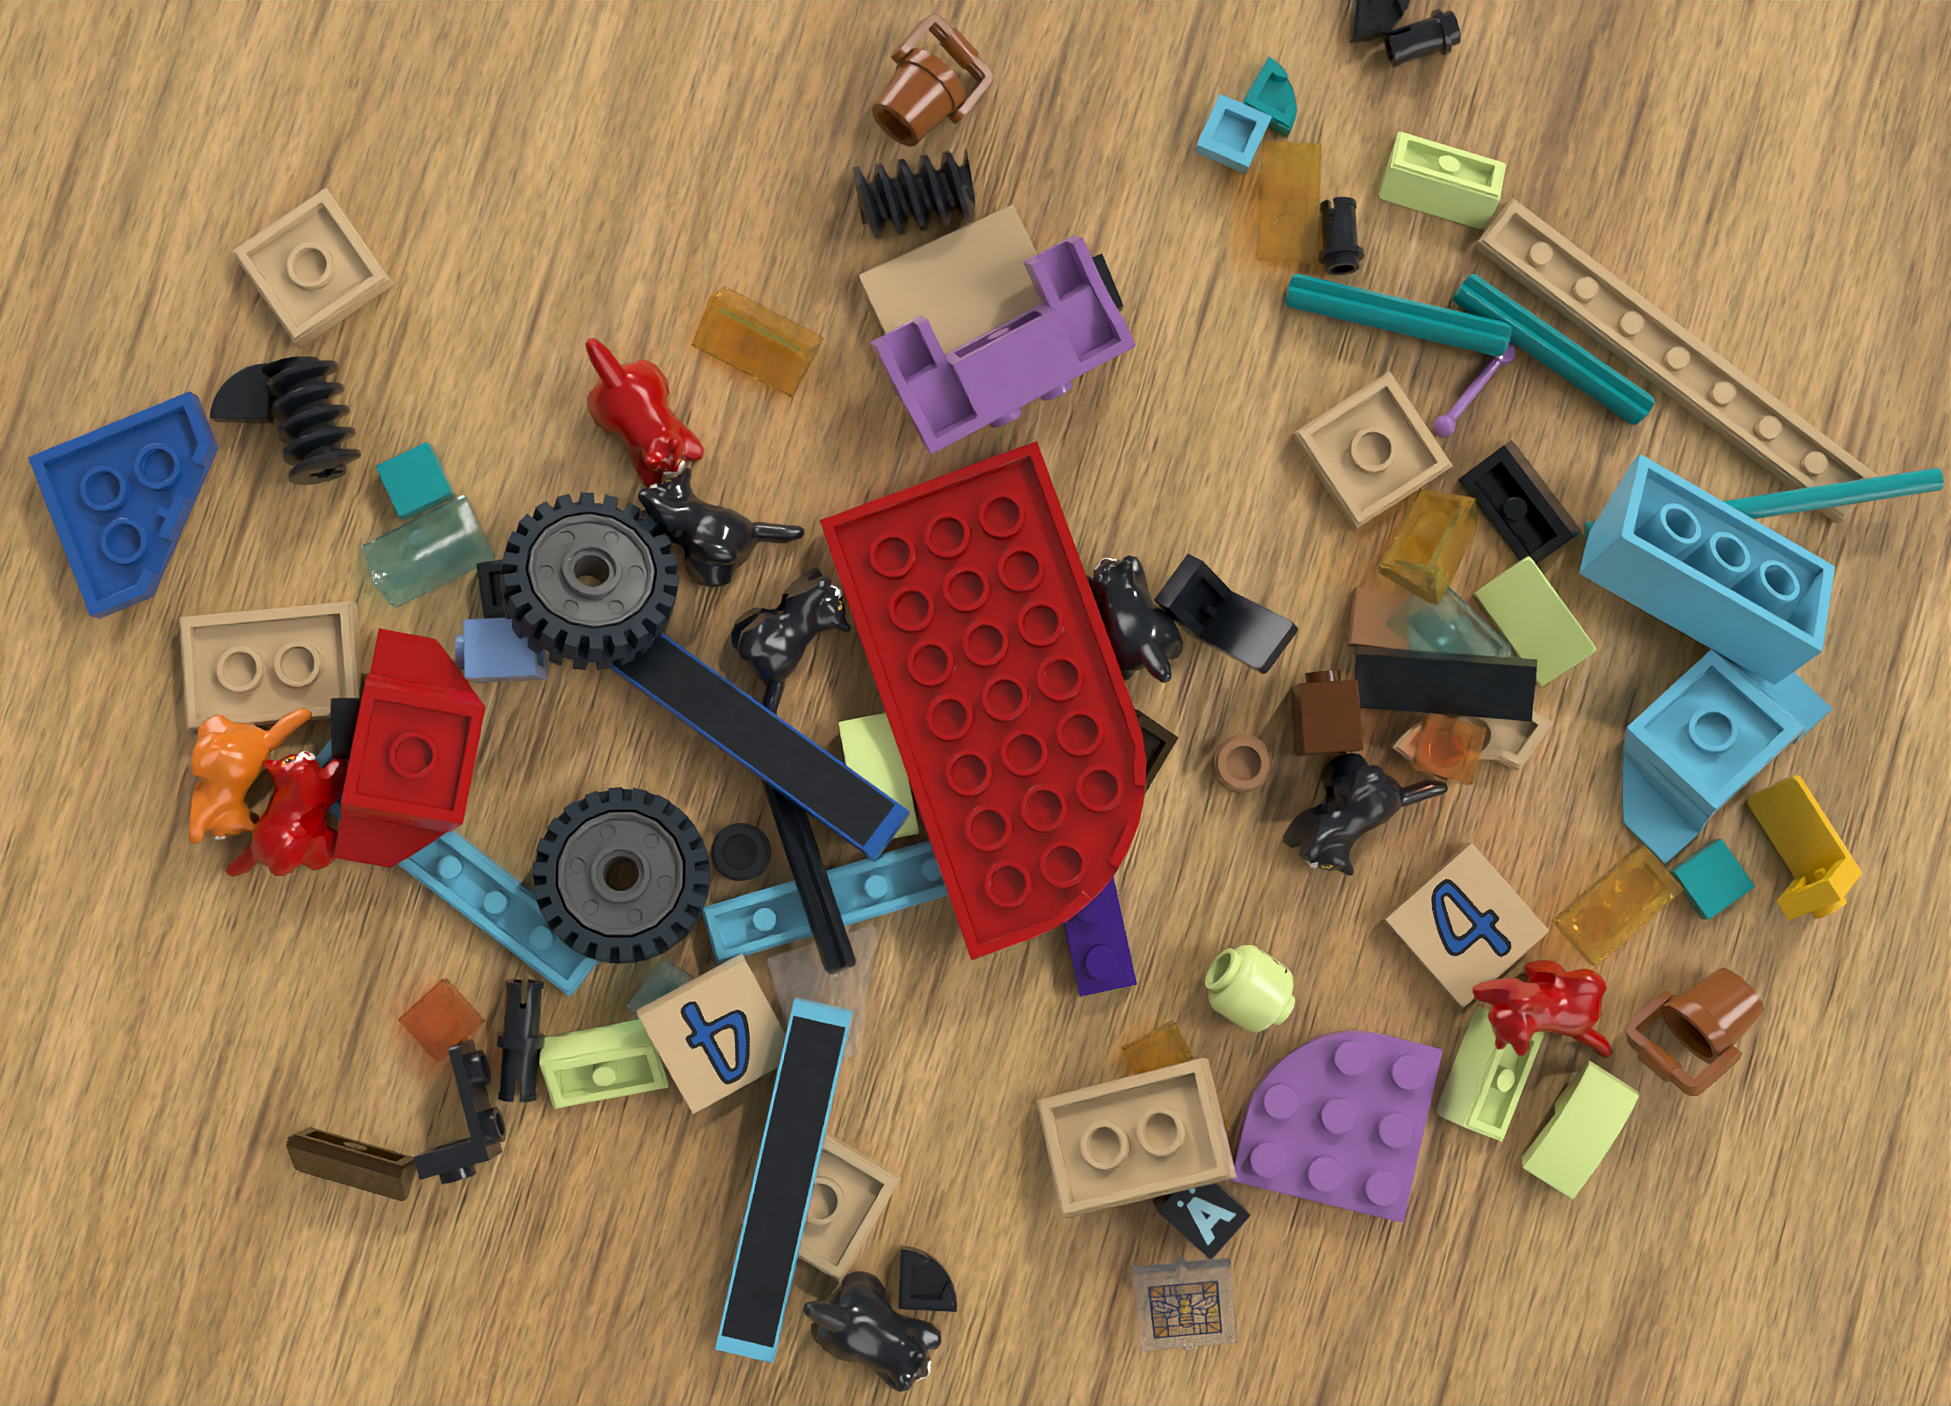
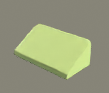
M1397 132L1381 183L1379 198L1483 230L1487 228L1500 201L1506 164L1404 132Z
M1529 556L1518 561L1473 593V596L1518 658L1537 659L1536 683L1539 687L1544 686L1597 651L1591 639Z
M1477 1007L1473 1012L1436 1107V1114L1462 1127L1502 1142L1544 1033L1538 1031L1533 1034L1528 1051L1524 1056H1518L1511 1044H1507L1504 1049L1498 1050L1495 1046L1496 1036L1488 1019L1490 1010Z
M640 1019L548 1036L545 1038L544 1047L541 1048L539 1064L554 1109L669 1088L667 1068Z

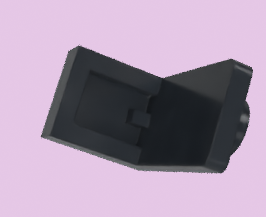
M1190 554L1186 555L1154 599L1188 635L1261 674H1265L1270 670L1298 631V627L1291 620L1231 591L1204 561Z
M472 1039L448 1047L470 1137L429 1148L414 1156L419 1180L439 1175L441 1185L459 1181L477 1174L475 1164L489 1161L503 1152L500 1142L506 1140L504 1120L497 1107L491 1108L485 1086L491 1083L489 1063L483 1050L476 1051Z

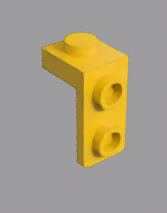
M1792 775L1753 793L1747 799V804L1795 878L1776 900L1787 919L1791 921L1808 913H1811L1815 919H1818L1842 908L1847 903L1844 896L1861 876L1862 871L1801 776Z

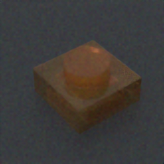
M1433 713L1424 714L1410 771L1466 786L1473 785L1487 728Z
M445 978L433 986L398 1021L437 1063L449 1055L448 1047L463 1042L485 1022V1019L449 979Z

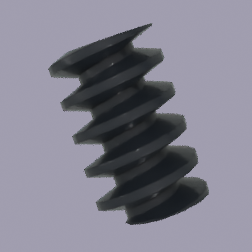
M966 148L961 166H958L949 150L943 151L940 169L938 170L934 168L927 155H921L916 174L912 173L904 158L898 159L893 178L889 177L882 163H875L872 181L867 182L859 167H853L863 227L864 224H868L876 239L883 238L887 220L892 222L899 235H904L910 216L914 217L921 231L928 230L932 212H936L944 227L951 225L953 209L955 208L959 209L966 223L973 222L976 203Z
M295 356L272 361L262 366V373L271 378L266 384L267 394L272 399L277 400L272 405L273 417L283 422L277 429L278 439L283 443L289 444L283 449V459L289 465L295 466L288 474L289 482L293 484L309 485L334 480L346 474L347 464L361 457L360 450L341 447L342 442L354 437L356 433L352 427L336 426L335 423L336 420L350 413L349 406L330 403L331 398L342 394L345 390L343 384L325 382L324 377L338 371L339 366L336 361L320 360L313 356Z

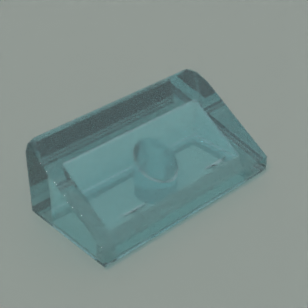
M465 494L362 545L374 585L393 607H399L477 568L476 563L488 562L495 557L492 546Z
M1433 571L1429 572L1420 581L1411 594L1393 612L1387 622L1388 626L1407 641L1412 650L1509 657L1513 650L1496 631Z

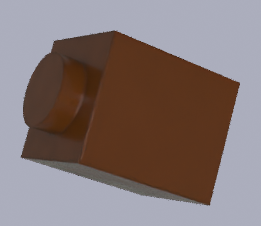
M1339 670L1305 673L1306 683H1299L1290 688L1295 755L1340 754L1364 750L1358 679L1341 681Z

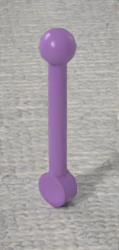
M1509 342L1508 348L1502 356L1490 355L1491 360L1448 413L1438 416L1434 420L1433 431L1436 435L1447 437L1453 434L1455 421L1500 366L1507 365L1513 360L1516 350L1512 343Z

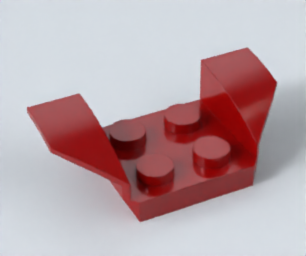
M382 628L378 629L370 674H367L343 789L340 814L342 816L333 858L392 868L444 834L463 825L486 707L451 657L435 638Z

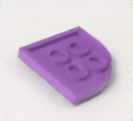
M1348 1030L1331 1032L1311 1038L1310 1041L1295 1048L1281 1059L1278 1058L1259 1079L1246 1104L1232 1159L1237 1178L1230 1180L1404 1223L1442 1049L1381 1033Z

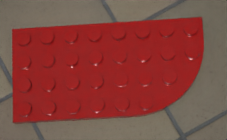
M1035 441L819 520L971 960L990 955L1048 933L1069 921L1087 907L1105 889L1129 852L1139 827L1145 799L1146 756L1136 711L1038 442Z

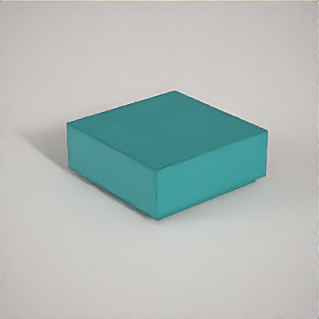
M429 442L418 445L375 466L399 518L407 520L456 496L435 449Z
M1713 839L1668 871L1697 914L1704 920L1711 919L1756 887L1722 839Z

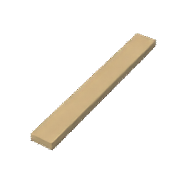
M1514 198L1508 202L1475 244L1474 248L1791 490L1878 477L1877 474ZM1857 503L1818 510L1837 524L1847 518Z

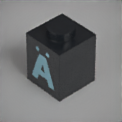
M1219 1183L1159 1196L1152 1201L1157 1212L1210 1260L1216 1256L1251 1216L1246 1208Z

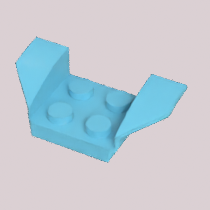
M1711 649L1627 726L1623 745V824L1664 865L1667 864L1703 830L1711 816L1791 742L1795 745L1833 708L1816 694L1795 672L1774 685Z

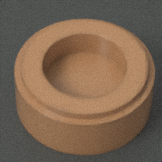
M1244 734L1230 737L1217 747L1213 755V773L1217 781L1224 788L1232 792L1246 793L1260 788L1271 774V753L1267 746L1254 736Z

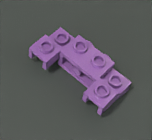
M1073 235L1023 261L1042 304L947 354H944L928 319L923 316H919L870 342L895 394L900 398L924 448L930 454L941 450L988 424L995 428L1015 420L1022 414L1020 407L1039 397L1042 401H1047L1066 393L1073 386L1071 380L1136 346L1124 318L1114 304L1099 275L1083 238Z

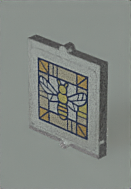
M1177 1258L1175 1263L1131 1267L1141 1351L1184 1348L1186 1351H1192L1195 1346L1238 1343L1230 1258L1188 1262L1184 1258Z

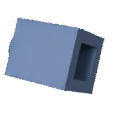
M512 619L463 620V635H457L455 656L458 668L465 671L466 679L478 683L547 680V651L543 650L537 655L529 649L528 638L525 636L519 639L512 630Z

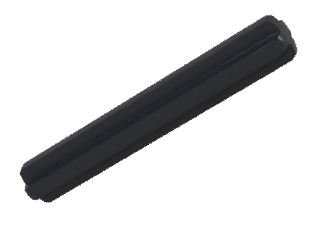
M761 780L823 968L829 974L848 970L855 965L856 959L807 813Z

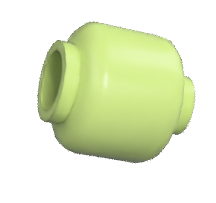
M1242 945L1236 949L1228 948L1222 951L1211 964L1205 978L1208 1000L1212 1008L1248 1032L1257 1033L1269 1028L1272 1024L1280 1025L1288 1018L1295 1004V997L1292 995L1294 988L1293 974L1284 964L1253 945Z

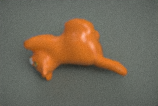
M301 708L285 714L267 731L249 723L232 722L222 714L214 715L202 723L198 729L197 742L194 744L192 755V775L198 776L201 781L195 785L194 794L192 795L189 843H200L207 830H210L212 837L217 840L225 839L231 835H240L243 832H253L255 823L260 819V815L249 809L245 797L247 791L264 768L262 762L267 760L270 753L278 748L298 727L311 718L312 712L309 709Z

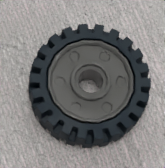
M581 492L578 502L573 503L570 494L558 496L554 507H551L545 501L535 507L533 517L526 514L519 521L516 532L512 531L507 541L500 572V598H503V611L506 619H512V630L519 639L525 636L528 638L529 649L537 655L543 650L548 651L549 661L560 666L564 658L573 660V669L586 670L588 662H596L597 670L610 669L613 660L618 659L621 665L633 661L637 651L641 654L645 653L652 647L655 638L659 639L673 611L679 575H677L678 561L676 553L670 554L672 543L666 533L657 535L659 524L650 515L643 521L639 519V507L629 502L624 510L617 508L618 497L606 494L604 502L601 504L595 503L594 493ZM586 575L592 576L602 584L595 587L586 586L580 583L577 578Z
M622 787L608 788V791H594L586 794L584 799L578 802L573 801L563 809L564 812L558 818L554 817L547 827L548 831L544 838L540 839L537 846V856L535 862H533L532 876L534 878L533 890L540 912L547 925L564 944L588 958L606 963L626 964L642 962L660 956L681 942L689 934L703 912L710 887V863L704 841L689 817L679 807H676L669 800L658 794L654 795L638 788H633L632 790L623 789ZM620 861H629L635 864L639 870L636 884L625 891L613 890L607 884L609 869Z

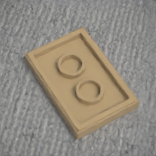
M1013 204L858 275L862 288L884 334L919 316H923L928 319L944 354L1042 304L1023 261L1037 255Z
M348 601L179 617L186 732L198 733L199 727L205 720L220 714L232 722L249 723L256 727L274 726L287 713L306 708L312 712V716L305 723L331 720L330 698H362L364 689L358 604Z
M1206 1058L1036 1100L1062 1218L1079 1216L1237 1178L1209 1061Z

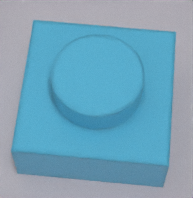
M1219 94L1194 152L1246 175L1272 116Z

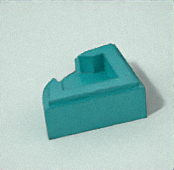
M1268 56L1242 104L1272 116L1268 128L1288 138L1297 115L1295 94L1285 69Z

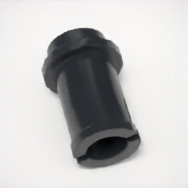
M1440 9L1432 10L1431 17L1394 30L1384 31L1383 40L1389 62H1391L1392 67H1397L1402 63L1440 51L1442 55L1451 53L1452 46L1460 44L1461 35L1458 21L1453 11L1450 10L1443 13Z
M1350 197L1333 198L1334 208H1331V201L1328 199L1324 200L1319 205L1322 221L1323 250L1318 254V261L1320 264L1325 265V272L1327 274L1346 275L1359 270V261L1365 256L1364 249L1358 246L1356 200Z

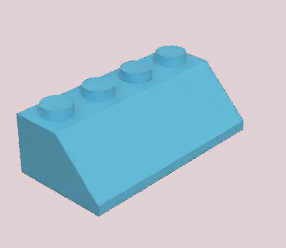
M1640 454L1631 463L1589 531L1579 574L1776 685L1823 651L1835 566Z

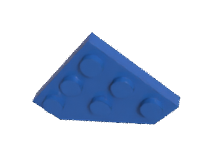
M190 391L28 457L91 617L101 619L154 597L219 447L199 397Z

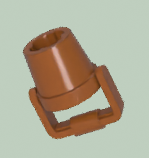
M931 14L915 26L891 55L892 60L897 64L896 72L872 107V114L877 124L892 139L908 147L916 146L945 117L949 116L948 118L954 124L958 123L993 81L992 71L978 56L979 52L956 28L952 29L941 16ZM927 30L938 39L941 47L962 69H966L977 81L966 96L960 79L947 64L928 51L919 48L912 49Z
M1720 968L1683 994L1673 996L1669 991H1665L1626 1025L1627 1042L1639 1053L1638 1059L1665 1083L1671 1081L1688 1096H1698L1738 1062L1742 1052L1734 1045L1762 1015L1764 1011L1763 1003L1757 993L1744 979L1731 970ZM1661 1015L1677 1039L1691 1053L1710 1064L1694 1079L1682 1069V1065L1657 1043L1654 1041L1650 1042L1641 1034Z

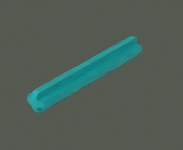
M1298 273L1293 274L1290 278L1285 295V304L1291 308L1493 356H1502L1508 348L1511 338V326L1506 322Z
M1470 274L1466 277L1455 292L1453 300L1457 305L1472 315L1508 323L1511 326L1510 341L1631 425H1637L1643 421L1651 411L1655 403L1653 396L1476 274Z

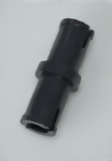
M510 979L505 981L504 1030L497 1033V1046L502 1048L498 1099L514 1102L515 1080L517 1077H520V1102H531L537 1099L535 1091L538 1049L543 1048L545 1044V1035L539 1032L544 982L528 979L526 1003L522 1004V979Z

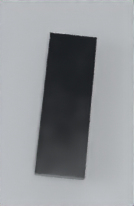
M1362 646L1357 648L1355 680L1358 679L1360 708L1532 722L1537 659Z

